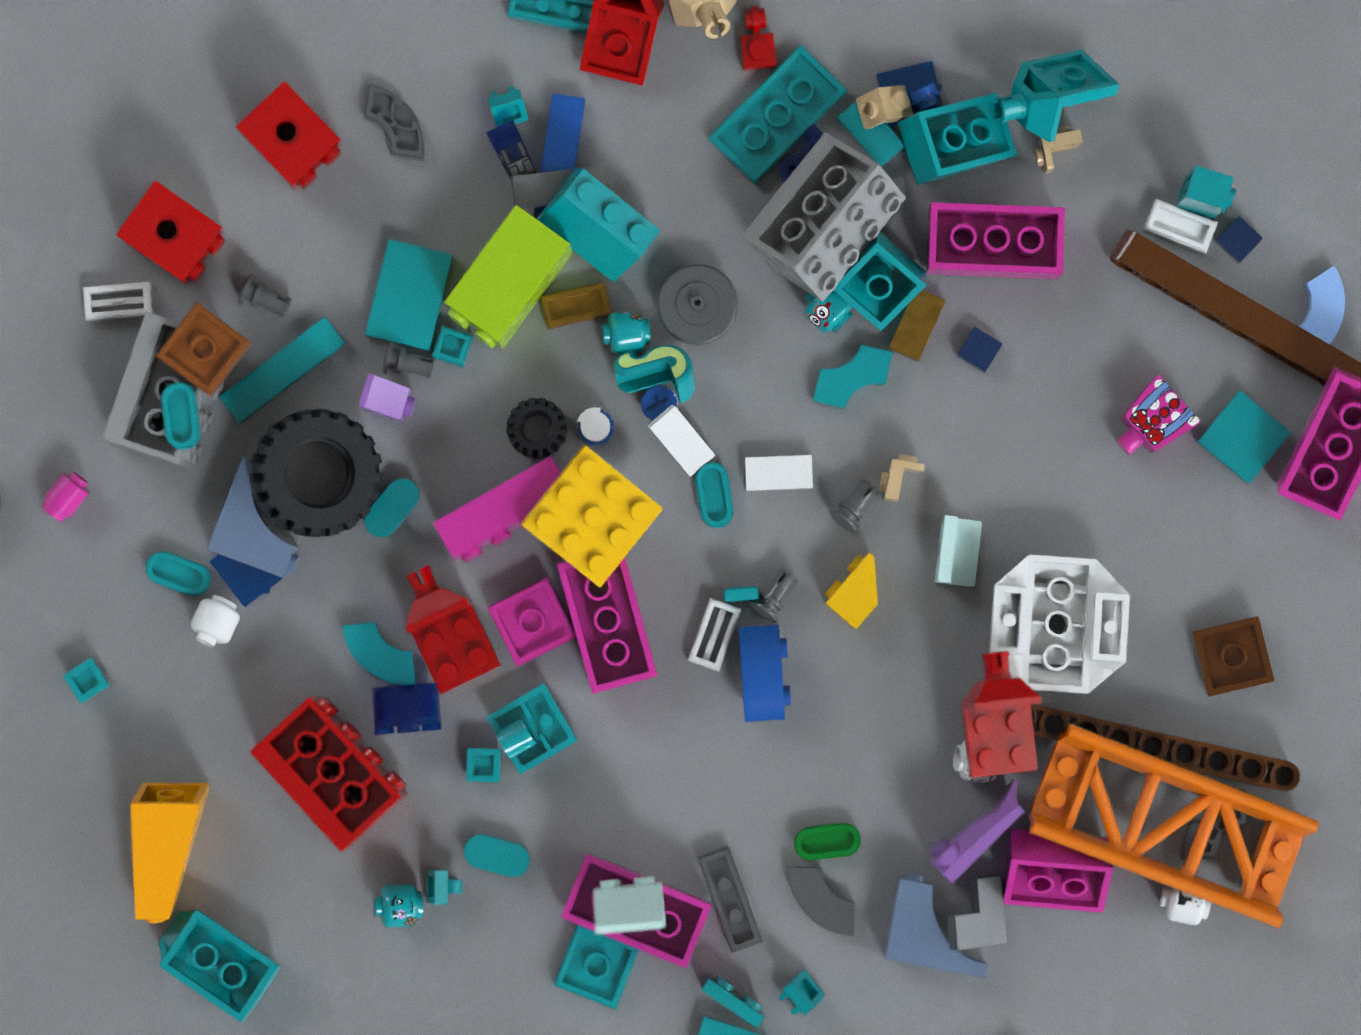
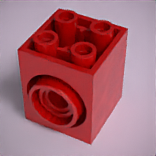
M285 81L236 126V129L293 190L298 186L305 189L317 177L315 170L322 163L328 167L341 154L339 149L342 145L341 139ZM285 126L293 127L296 130L295 137L290 141L280 140L278 133L281 128Z
M154 180L116 234L120 240L185 285L190 280L194 283L197 282L206 269L203 261L209 253L215 256L225 242L222 236L224 230L220 225L156 180ZM165 224H174L177 227L176 234L171 239L160 237V229Z

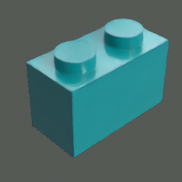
M1195 165L1184 177L1175 206L1213 220L1220 213H1224L1227 207L1230 208L1236 193V188L1231 187L1234 177Z

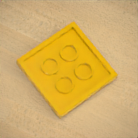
M583 445L520 524L594 584L601 587L663 508L589 447Z

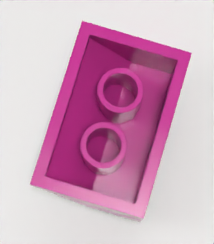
M1011 829L1006 852L1003 889L1004 904L1103 913L1112 877L1113 864L1030 833L1029 830ZM1097 837L1102 840L1108 841L1107 837Z

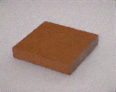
M196 302L155 356L212 397L252 343Z

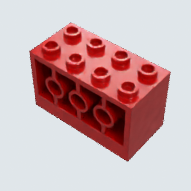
M309 696L249 752L336 848L343 852L355 844L408 795L403 789L407 785L395 771L388 773L383 768L381 763L384 759L372 746L365 748L358 739L362 735L349 721L347 723L340 721L336 716L339 710L327 697ZM308 737L316 738V750L307 749ZM330 762L339 763V775L330 774ZM352 787H361L363 790L361 794L363 797L362 801L351 798L353 794Z

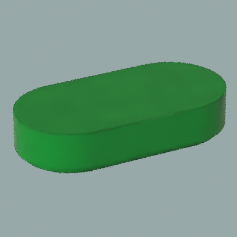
M844 822L804 827L797 832L794 838V848L797 854L805 860L850 856L859 849L861 844V836L857 828Z

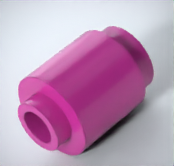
M74 471L70 475L63 472L43 497L45 501L41 507L50 516L63 522L66 517L70 518L89 495L90 491L86 488L89 483Z

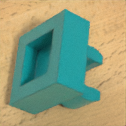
M509 86L508 93L497 95L496 91L491 93V98L488 101L497 130L529 120L520 89L515 90L513 86Z
M426 869V903L434 905L448 904V894L463 893V880L448 879V870Z
M803 969L783 988L784 991L779 996V999L782 1001L786 997H790L795 1004L794 1008L790 1011L791 1014L795 1015L801 1011L803 1015H806L816 1007L825 994L808 972Z

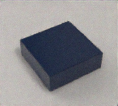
M1238 216L1215 242L1239 264L1259 244L1263 237Z
M974 326L956 356L985 373L1001 348L1002 343Z

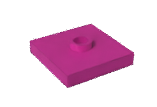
M547 577L487 607L517 667L577 638Z

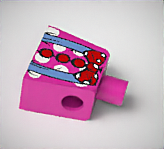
M1157 375L1146 385L1120 418L1129 430L1118 438L1116 443L1129 456L1141 445L1150 453H1153L1191 430L1201 421L1162 377Z

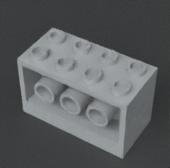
M825 132L743 233L742 237L772 270L823 302L836 288L851 266L857 262L867 246L878 236L880 230L892 215L898 211L906 197L878 163Z
M146 311L102 439L190 469L192 463L196 464L202 452V445L198 442L192 449L179 450L168 443L165 429L161 431L160 428L161 422L164 421L161 403L162 392L169 384L174 382H183L193 388L197 396L202 436V433H207L211 426L213 414L210 413L213 401L220 399L224 382H222L213 396L210 397L155 356L180 322Z

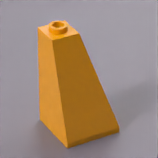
M143 782L130 803L135 919L145 920L147 923H161L169 920L177 902L210 789L209 783Z

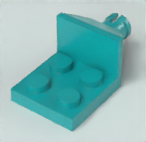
M1082 49L1022 62L1013 82L1011 95L994 97L991 100L990 114L993 120H997V124L1017 120L1025 129L1048 142L1055 141L1063 107L1115 96L1118 92L1119 83Z

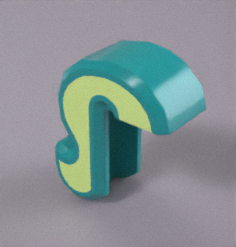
M659 345L651 348L639 358L635 351H628L619 355L614 361L613 367L617 387L625 393L629 394L672 382L681 404L690 399L695 392L696 383L691 358L684 349L677 346Z

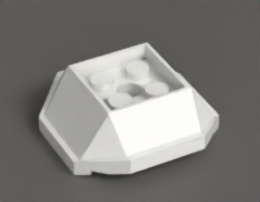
M1029 554L993 586L989 653L1009 651L1008 657L1012 678L1019 677L1033 690L1088 694L1126 663L1130 594L1097 559ZM1053 615H1059L1065 621V629L1060 634L1053 633L1049 628V620Z

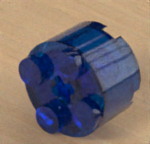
M438 683L372 688L375 735L395 734L394 727H397V733L420 732L419 725H422V731L442 730Z

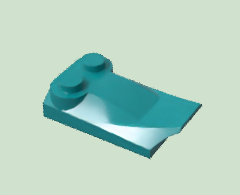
M199 909L179 911L158 943L161 952L159 967L240 1023L244 1022L255 1009L281 967L271 955L261 952Z

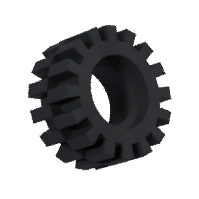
M533 397L528 398L529 400L519 402V405L511 410V415L507 419L506 431L509 441L525 457L533 459L550 457L551 454L556 453L560 449V446L566 440L567 425L562 411L555 403L547 401L545 398L535 399ZM532 416H542L550 424L549 434L541 441L530 440L524 433L525 422Z

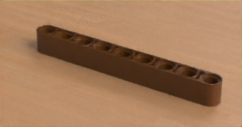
M1127 229L1109 258L1111 262L1323 386H1325L1334 366L1361 377V362L1137 232Z
M1031 704L1034 736L1057 741L1059 734L1067 731L1070 724L1079 726L1083 722H1088L1093 728V733L1109 739L1114 730H1122L1126 736L1124 745L1144 752V741L1152 736L1159 744L1157 752L1152 756L1190 771L1279 791H1290L1300 781L1298 767L1289 761ZM1052 714L1056 715L1061 722L1060 729L1053 734L1048 733L1044 727L1045 719ZM1182 744H1186L1191 750V757L1185 763L1179 762L1176 757V750ZM1218 751L1223 755L1224 764L1215 771L1209 765V757L1212 753ZM1252 759L1257 766V770L1252 777L1247 778L1242 772V765L1246 760ZM1284 766L1289 772V779L1285 784L1279 785L1275 780V772L1279 767Z

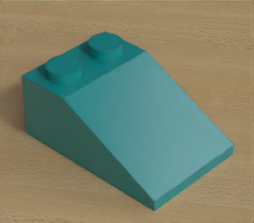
M998 92L917 112L898 122L917 186L946 179L1017 156L1008 123L997 124V120H993L990 114V102L994 97H999Z

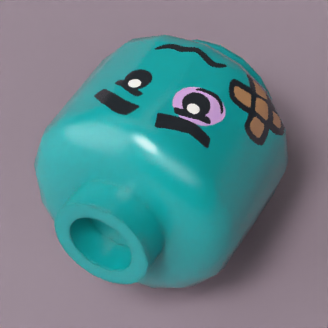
M639 311L611 313L607 324L601 325L602 343L609 344L610 351L615 355H621L628 351H635L636 354L641 353L645 345H650L649 319H644Z
M410 883L384 885L380 890V896L373 898L374 917H380L383 926L386 928L414 926L417 919L423 917L422 892L416 891L414 885Z

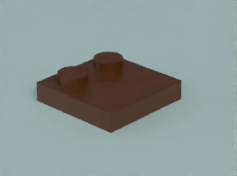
M1258 616L1192 631L1209 697L1275 681Z

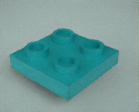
M545 683L486 717L495 731L501 746L512 760L520 775L578 741Z

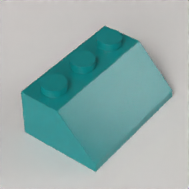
M584 168L574 169L537 218L539 222L570 243L572 250L612 282L618 279L644 254L661 231Z

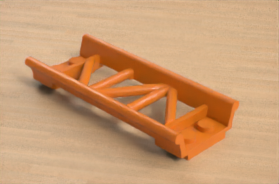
M1073 724L1068 726L1067 731L1059 734L1056 744L1052 747L1030 805L1031 811L1028 816L1031 823L1030 833L1275 928H1280L1284 918L1278 905L1303 838L1314 834L1319 826L1318 820ZM1099 757L1145 774L1144 779L1146 780L1123 840L1097 766ZM1160 780L1199 795L1190 804L1137 841ZM1089 784L1108 841L1073 828ZM1205 809L1186 862L1181 867V870L1143 855ZM1233 809L1265 821L1251 861ZM1219 810L1243 879L1239 892L1195 876Z

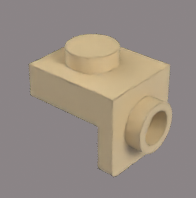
M905 85L876 88L856 98L864 129H872L882 123L902 121L913 115Z
M1064 126L1057 129L1055 141L1048 142L1040 138L1037 142L1038 146L1034 147L1037 167L1042 166L1044 174L1051 173L1054 169L1051 153L1079 147L1083 142L1081 130L1071 131L1070 126Z
M899 454L898 459H891L888 473L882 472L878 491L884 492L883 500L890 502L898 501L903 471L924 472L925 465L918 463V457Z

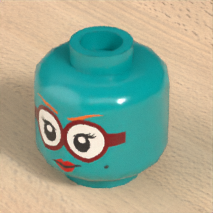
M834 291L823 302L810 293L804 298L808 303L803 311L804 316L823 333L831 330L836 333L853 315L850 312L852 306Z

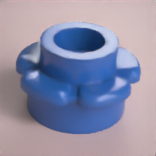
M934 82L915 88L909 92L912 98L910 104H918L919 109L938 103L936 96L941 94V90L937 91Z

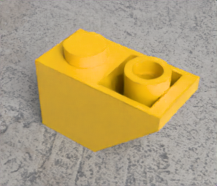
M870 552L864 558L858 554L846 568L850 575L843 583L837 579L824 594L829 598L825 605L854 630L860 626L878 605L875 558Z

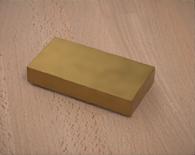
M605 282L540 296L548 330L607 317L612 313Z
M921 290L907 305L888 349L919 362L946 300Z

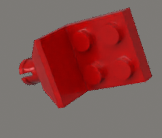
M594 0L579 70L643 86L658 21L665 6L664 0Z
M429 565L419 569L424 585H422L417 572L406 576L413 589L416 601L412 602L405 629L408 634H412L439 693L442 695L502 665L470 599L448 589L440 588Z
M1009 651L982 653L985 670L984 680L977 681L961 702L968 774L971 778L1038 770L1031 704L1041 703V696L1019 677L1012 678L1009 666Z

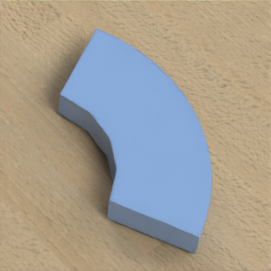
M1332 266L1304 284L1309 296V310L1305 320L1299 325L1302 329L1328 344L1336 336L1345 310L1344 287L1335 266Z

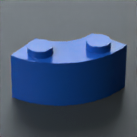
M779 625L739 627L745 722L785 720L784 706L791 705L790 685L783 686L782 658H788L787 639L780 638Z

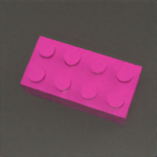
M931 202L928 208L926 274L1058 280L1063 275L1065 207Z
M1334 366L1276 487L1278 494L1341 521L1361 480V377Z
M550 456L433 522L452 557L457 561L462 559L468 563L482 555L483 551L481 548L492 542L495 546L504 543L513 537L510 532L519 526L526 530L520 523L561 472Z
M624 557L601 587L594 584L567 561L557 563L592 694L657 677L658 674L626 558Z
M587 852L561 918L595 931L593 889L601 887L600 881L620 879L621 885L635 884L634 878L647 876ZM662 882L666 920L665 928L601 933L687 969L711 909L712 902Z

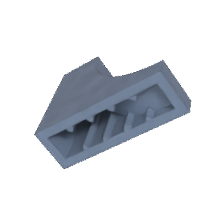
M242 456L207 550L287 579L288 574H294L300 560V556L296 554L298 548L279 538L265 522L258 503L253 496L255 492L253 483H250L249 473H252L253 465L250 463L251 458Z
M907 872L906 878L898 877L884 958L986 978L988 964L985 961L969 957L959 950H950L949 941L943 935L935 918L932 903L933 885L926 882V876Z

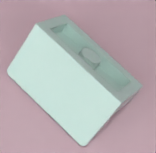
M948 515L942 517L935 583L965 587L975 586L982 528L980 521L958 519L957 516Z

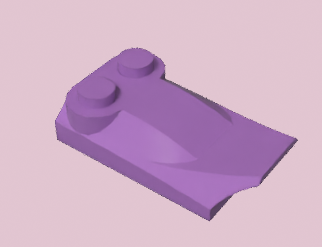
M1011 779L1004 793L990 812L969 823L948 841L941 838L929 850V853L932 855L929 862L950 883H953L1024 812L1017 801L1018 781L1016 779Z

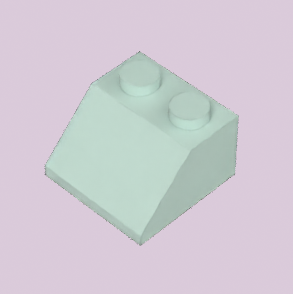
M654 876L634 878L635 884L621 885L620 879L600 881L601 887L593 889L596 934L665 928L666 920L662 882H655Z

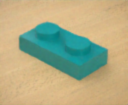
M718 975L716 979L708 976L701 986V990L755 1028H758L765 1018L764 1013L760 1011L762 1005L748 995H745L742 999L733 993L732 990L735 986Z

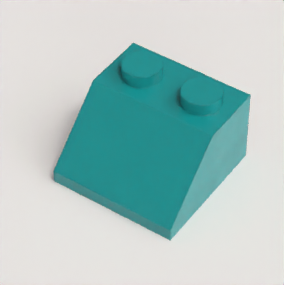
M879 232L878 236L867 246L857 262L851 266L833 291L882 331L927 285L926 271L883 233Z

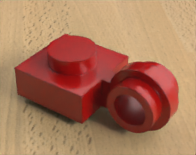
M758 5L751 6V9L745 10L746 30L753 29V35L740 37L743 71L776 68L774 33L760 34V28H766L765 8L758 9Z

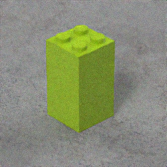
M515 205L444 301L449 309L447 314L450 316V319L465 330L469 325L476 330L474 334L491 349L495 345L504 349L540 300V296H543L573 255L570 243Z

